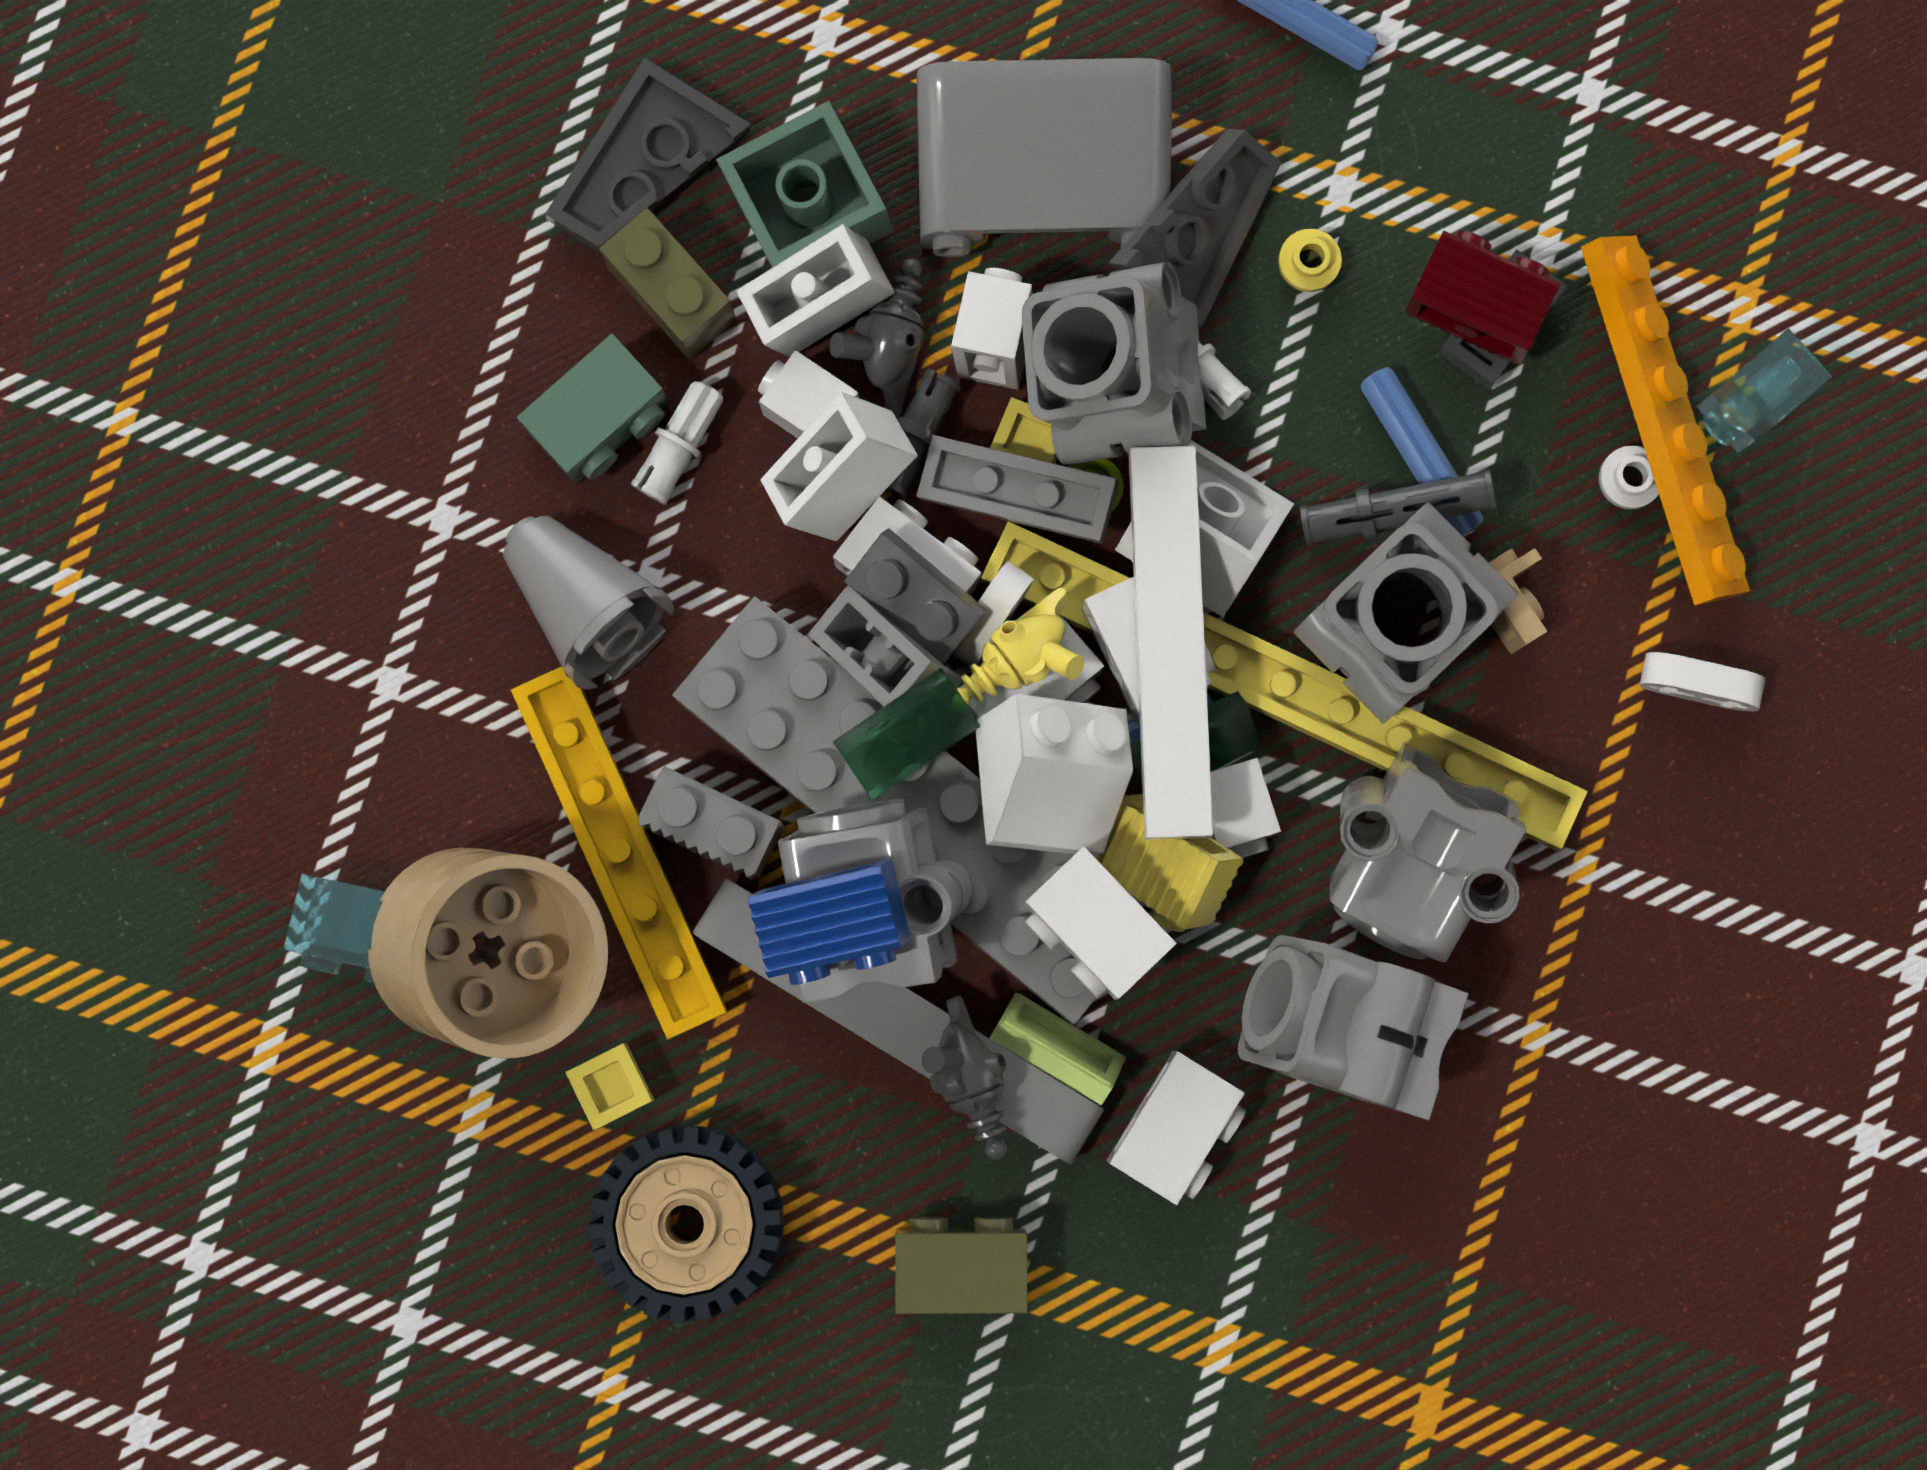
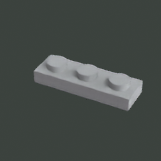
M932 435L917 497L924 501L1103 544L1119 482L1115 478Z

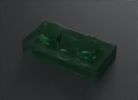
M940 668L833 741V744L865 792L873 800L979 728L980 725L950 677Z

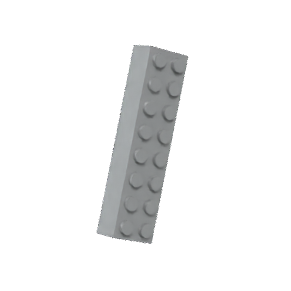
M754 596L672 696L681 706L812 813L893 799H904L905 810L926 808L935 861L952 860L962 865L969 873L973 882V896L969 906L951 921V926L1070 1024H1076L1096 999L1070 971L1078 961L1061 943L1051 951L1024 922L1033 914L1024 905L1025 901L1074 855L986 845L980 779L912 723L890 713L842 666ZM924 886L927 900L933 906L943 909L940 895L933 888Z

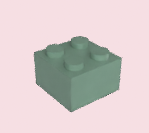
M829 101L716 159L771 268L842 224L867 239L869 245L894 232L887 209Z

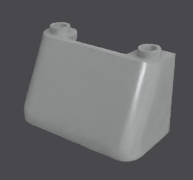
M1153 58L948 61L928 64L917 71L921 249H933V253L938 256L958 257L969 254L970 246L980 243L983 239V234L1108 231V238L1113 242L1121 243L1122 248L1171 193L1172 77L1171 66L1165 61Z

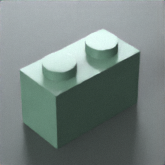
M611 333L520 413L517 419L571 481L577 485L585 477L591 481L606 472L618 457L615 450L632 435L640 439L650 433L664 418L665 413L662 409L669 401L663 388Z

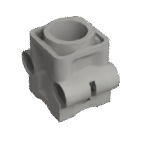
M1170 262L1114 271L1106 277L1103 274L1046 284L1042 292L1031 295L1025 301L1022 307V326L1028 405L1030 412L1035 418L1051 424L1053 447L1059 461L1063 465L1121 457L1125 451L1129 454L1131 447L1188 446L1193 431L1206 430L1204 395L1198 369L1199 332L1197 308L1195 304L1181 296L1178 276ZM1116 346L1115 356L1108 370L1102 374V366L1109 352Z
M1429 501L1387 538L1293 631L1332 673L1340 669L1348 677L1343 684L1382 724L1386 723L1416 693L1423 690L1519 595L1479 552L1473 556L1465 548L1469 542ZM1406 578L1418 581L1431 590L1438 601L1441 617L1438 631L1427 645L1412 648L1397 645L1382 635L1374 622L1372 612L1374 594L1379 586L1389 580Z
M1403 742L1383 779L1374 776L1360 777L1350 782L1343 791L1340 800L1341 841L1346 850L1330 877V901L1334 904L1335 911L1357 931L1382 946L1411 958L1426 959L1428 956L1446 963L1471 918L1483 923H1497L1508 918L1517 907L1519 886L1511 856L1526 831L1524 822L1518 819L1519 803L1489 786H1474L1456 781L1444 772L1434 757ZM1364 811H1375L1384 816L1382 820L1371 824L1360 822L1355 818ZM1491 873L1498 875L1490 883L1480 884L1473 882L1476 877L1482 874Z
M893 799L827 810L798 818L799 830L778 840L786 884L891 859L911 940L905 945L894 949L897 960L862 970L856 969L854 958L829 964L830 976L800 984L803 1003L838 998L849 989L868 982H880L899 988L935 983L941 977L943 968L951 967L958 961L951 921L969 906L973 896V882L969 873L962 865L952 860L935 861L926 808L905 810L904 799ZM924 886L933 888L940 895L943 909L933 906L927 900Z
M1279 935L1270 944L1266 957L1257 968L1246 992L1242 1011V1032L1238 1043V1054L1242 1060L1274 1070L1288 1077L1367 1103L1429 1120L1439 1090L1441 1056L1448 1039L1459 1026L1468 993L1436 982L1434 978L1393 964L1376 962L1327 943Z

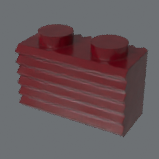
M1443 230L1405 313L1409 317H1416L1419 321L1428 323L1434 328H1440L1444 333H1451L1455 338H1461L1467 343L1475 344L1480 349H1486L1490 354H1497L1501 359H1507L1513 364L1520 365L1530 350L1561 283L1548 278L1550 271L1535 260L1517 257L1512 262L1490 252L1491 244L1475 233L1458 231L1456 235H1453Z

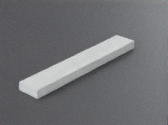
M1196 446L1131 447L1129 450L1145 840L1211 838L1213 836Z

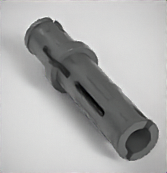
M1490 469L1483 470L1484 472L1425 482L1370 494L1369 488L1356 490V497L1312 506H1300L1307 546L1314 545L1317 542L1363 534L1364 539L1378 537L1377 531L1404 525L1428 501L1444 518L1487 509L1495 510L1497 505Z

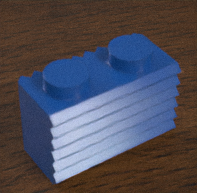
M891 859L769 887L748 897V906L751 909V919L755 924L758 946L762 951L765 973L768 978L788 974L791 985L808 983L830 976L829 964L853 958L857 970L873 968L897 960L894 949L901 948L911 940Z

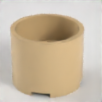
M461 847L446 849L425 856L403 870L388 886L380 899L383 902L374 923L371 949L368 950L371 975L381 998L388 1008L401 1021L418 1032L487 1057H526L547 1050L572 1034L589 1015L600 995L608 965V941L601 913L585 887L569 872L549 861L531 856L479 848ZM475 935L485 938V941L478 947L481 955L479 960L469 958L468 956L476 948L475 942L472 939Z

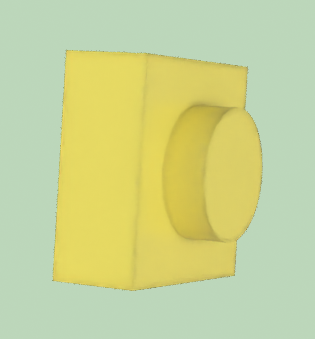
M1011 397L990 449L1055 464L1057 455L1052 443L1051 424L1035 418L1030 412L1028 403Z
M622 1043L565 1072L593 1131L655 1101L627 1043Z

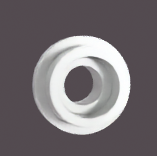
M1639 446L1621 447L1613 451L1602 463L1599 471L1600 488L1604 496L1615 506L1623 509H1639L1651 503L1659 495L1644 448ZM1633 466L1641 472L1643 477L1641 486L1634 487L1625 482L1623 478L1625 467Z

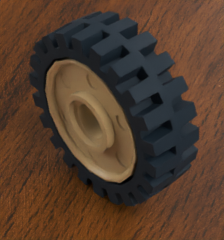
M687 1125L669 1127L647 1134L625 1148L612 1161L597 1184L598 1187L590 1205L589 1212H591V1217L588 1224L589 1240L591 1239L592 1255L596 1266H600L604 1274L603 1279L611 1289H615L622 1296L621 1300L631 1307L635 1306L644 1311L643 1314L656 1319H669L670 1322L706 1320L724 1314L740 1305L760 1287L770 1273L777 1258L783 1236L784 1220L781 1195L776 1186V1181L769 1168L766 1167L760 1156L752 1148H749L734 1136L717 1129ZM677 1206H693L700 1212L703 1217L704 1227L699 1238L684 1240L674 1233L671 1228L670 1219L672 1212Z

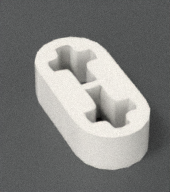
M1007 561L978 601L987 610V613L952 656L969 668L973 663L979 666L983 661L982 650L984 644L987 641L990 642L989 637L995 630L1011 619L1035 579Z
M1650 652L1646 653L1639 686L1664 695L1732 710L1753 712L1760 709L1766 678L1754 672L1669 653Z

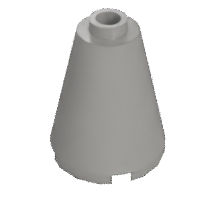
M550 516L524 518L509 531L506 537L507 545L504 549L503 557L566 676L576 687L588 690L598 687L592 678L605 672L613 680L619 678L643 660L661 640L666 630L658 622L664 610L671 616L674 611L670 597L662 589Z

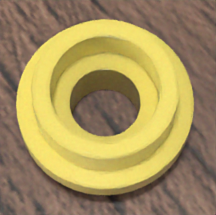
M1303 229L1290 235L1282 245L1278 257L1279 270L1284 280L1293 288L1303 292H1316L1328 287L1336 279L1342 263L1341 251L1336 241L1329 234L1317 229ZM1304 250H1314L1321 256L1322 264L1316 268L1306 267L1300 260V253Z

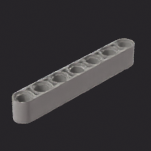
M725 878L692 933L803 1001L800 984L791 985L788 974L768 978L766 975L762 951L758 946V936L755 933V924L751 919V909L748 906V897L753 894ZM868 982L849 989L838 998L806 1003L930 1079L933 1075L923 1068L922 1055L929 1047H939L942 1033L950 1022L949 1014L909 989L880 982ZM975 1030L976 1036L992 1052L1001 1053L1007 1063V1069L1003 1072L1004 1081L999 1083L1004 1084V1090L1001 1098L995 1105L996 1111L1002 1110L1004 1116L998 1121L1064 1162L1072 1165L1105 1109Z

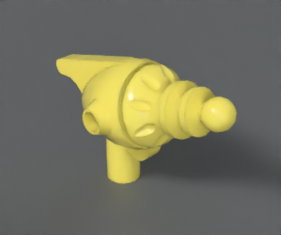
M1064 588L1056 589L1020 618L1004 622L1000 628L993 632L989 637L990 642L987 641L983 646V663L979 667L973 663L970 666L972 675L969 677L964 674L961 677L965 687L955 688L949 694V703L953 708L957 710L967 708L972 697L981 703L984 701L983 695L985 693L995 697L997 695L996 687L999 686L1016 690L1022 688V684L1028 686L1032 683L1040 682L1047 677L1049 669L1069 680H1074L1081 674L1084 668L1083 657L1061 646L1065 624L1060 618V613L1070 601V597Z

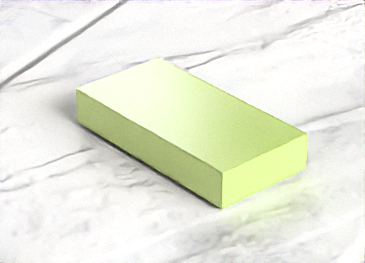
M1017 993L1013 996L989 1038L1101 1106L1112 1090L1126 1060L1121 1053Z

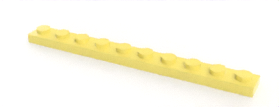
M1008 521L984 570L981 582L989 586L1000 569L1009 561L1035 579L1022 600L1023 602L1034 607L1056 589L1064 588L1070 597V601L1062 609L1060 615L1066 622L1093 634L1082 611L1084 600L1129 579V577ZM1203 612L1204 643L1215 666V670L1208 673L1212 682L1209 689L1386 772L1403 742L1434 757L1444 772L1456 781L1474 786H1489L1517 801L1520 807L1518 819L1523 821L1526 827L1523 836L1556 851L1563 848L1588 791L1406 706H1403L1386 723L1382 724L1343 684L1346 678Z

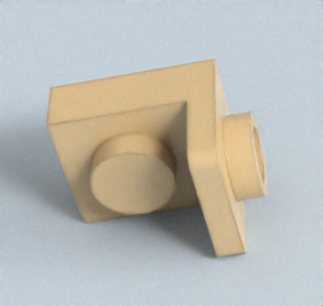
M1536 548L1520 558L1517 557L1513 549H1510L1489 562L1519 593L1491 624L1511 655L1547 632L1541 622L1544 619V613L1539 602L1527 588L1522 587L1519 589L1513 580L1542 559Z

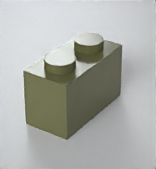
M648 208L644 209L599 248L611 273L689 360L736 321L729 298Z
M947 1217L909 1218V1229L896 1230L895 1314L1027 1313V1232L1025 1228H1013V1217H975L974 1229H948Z

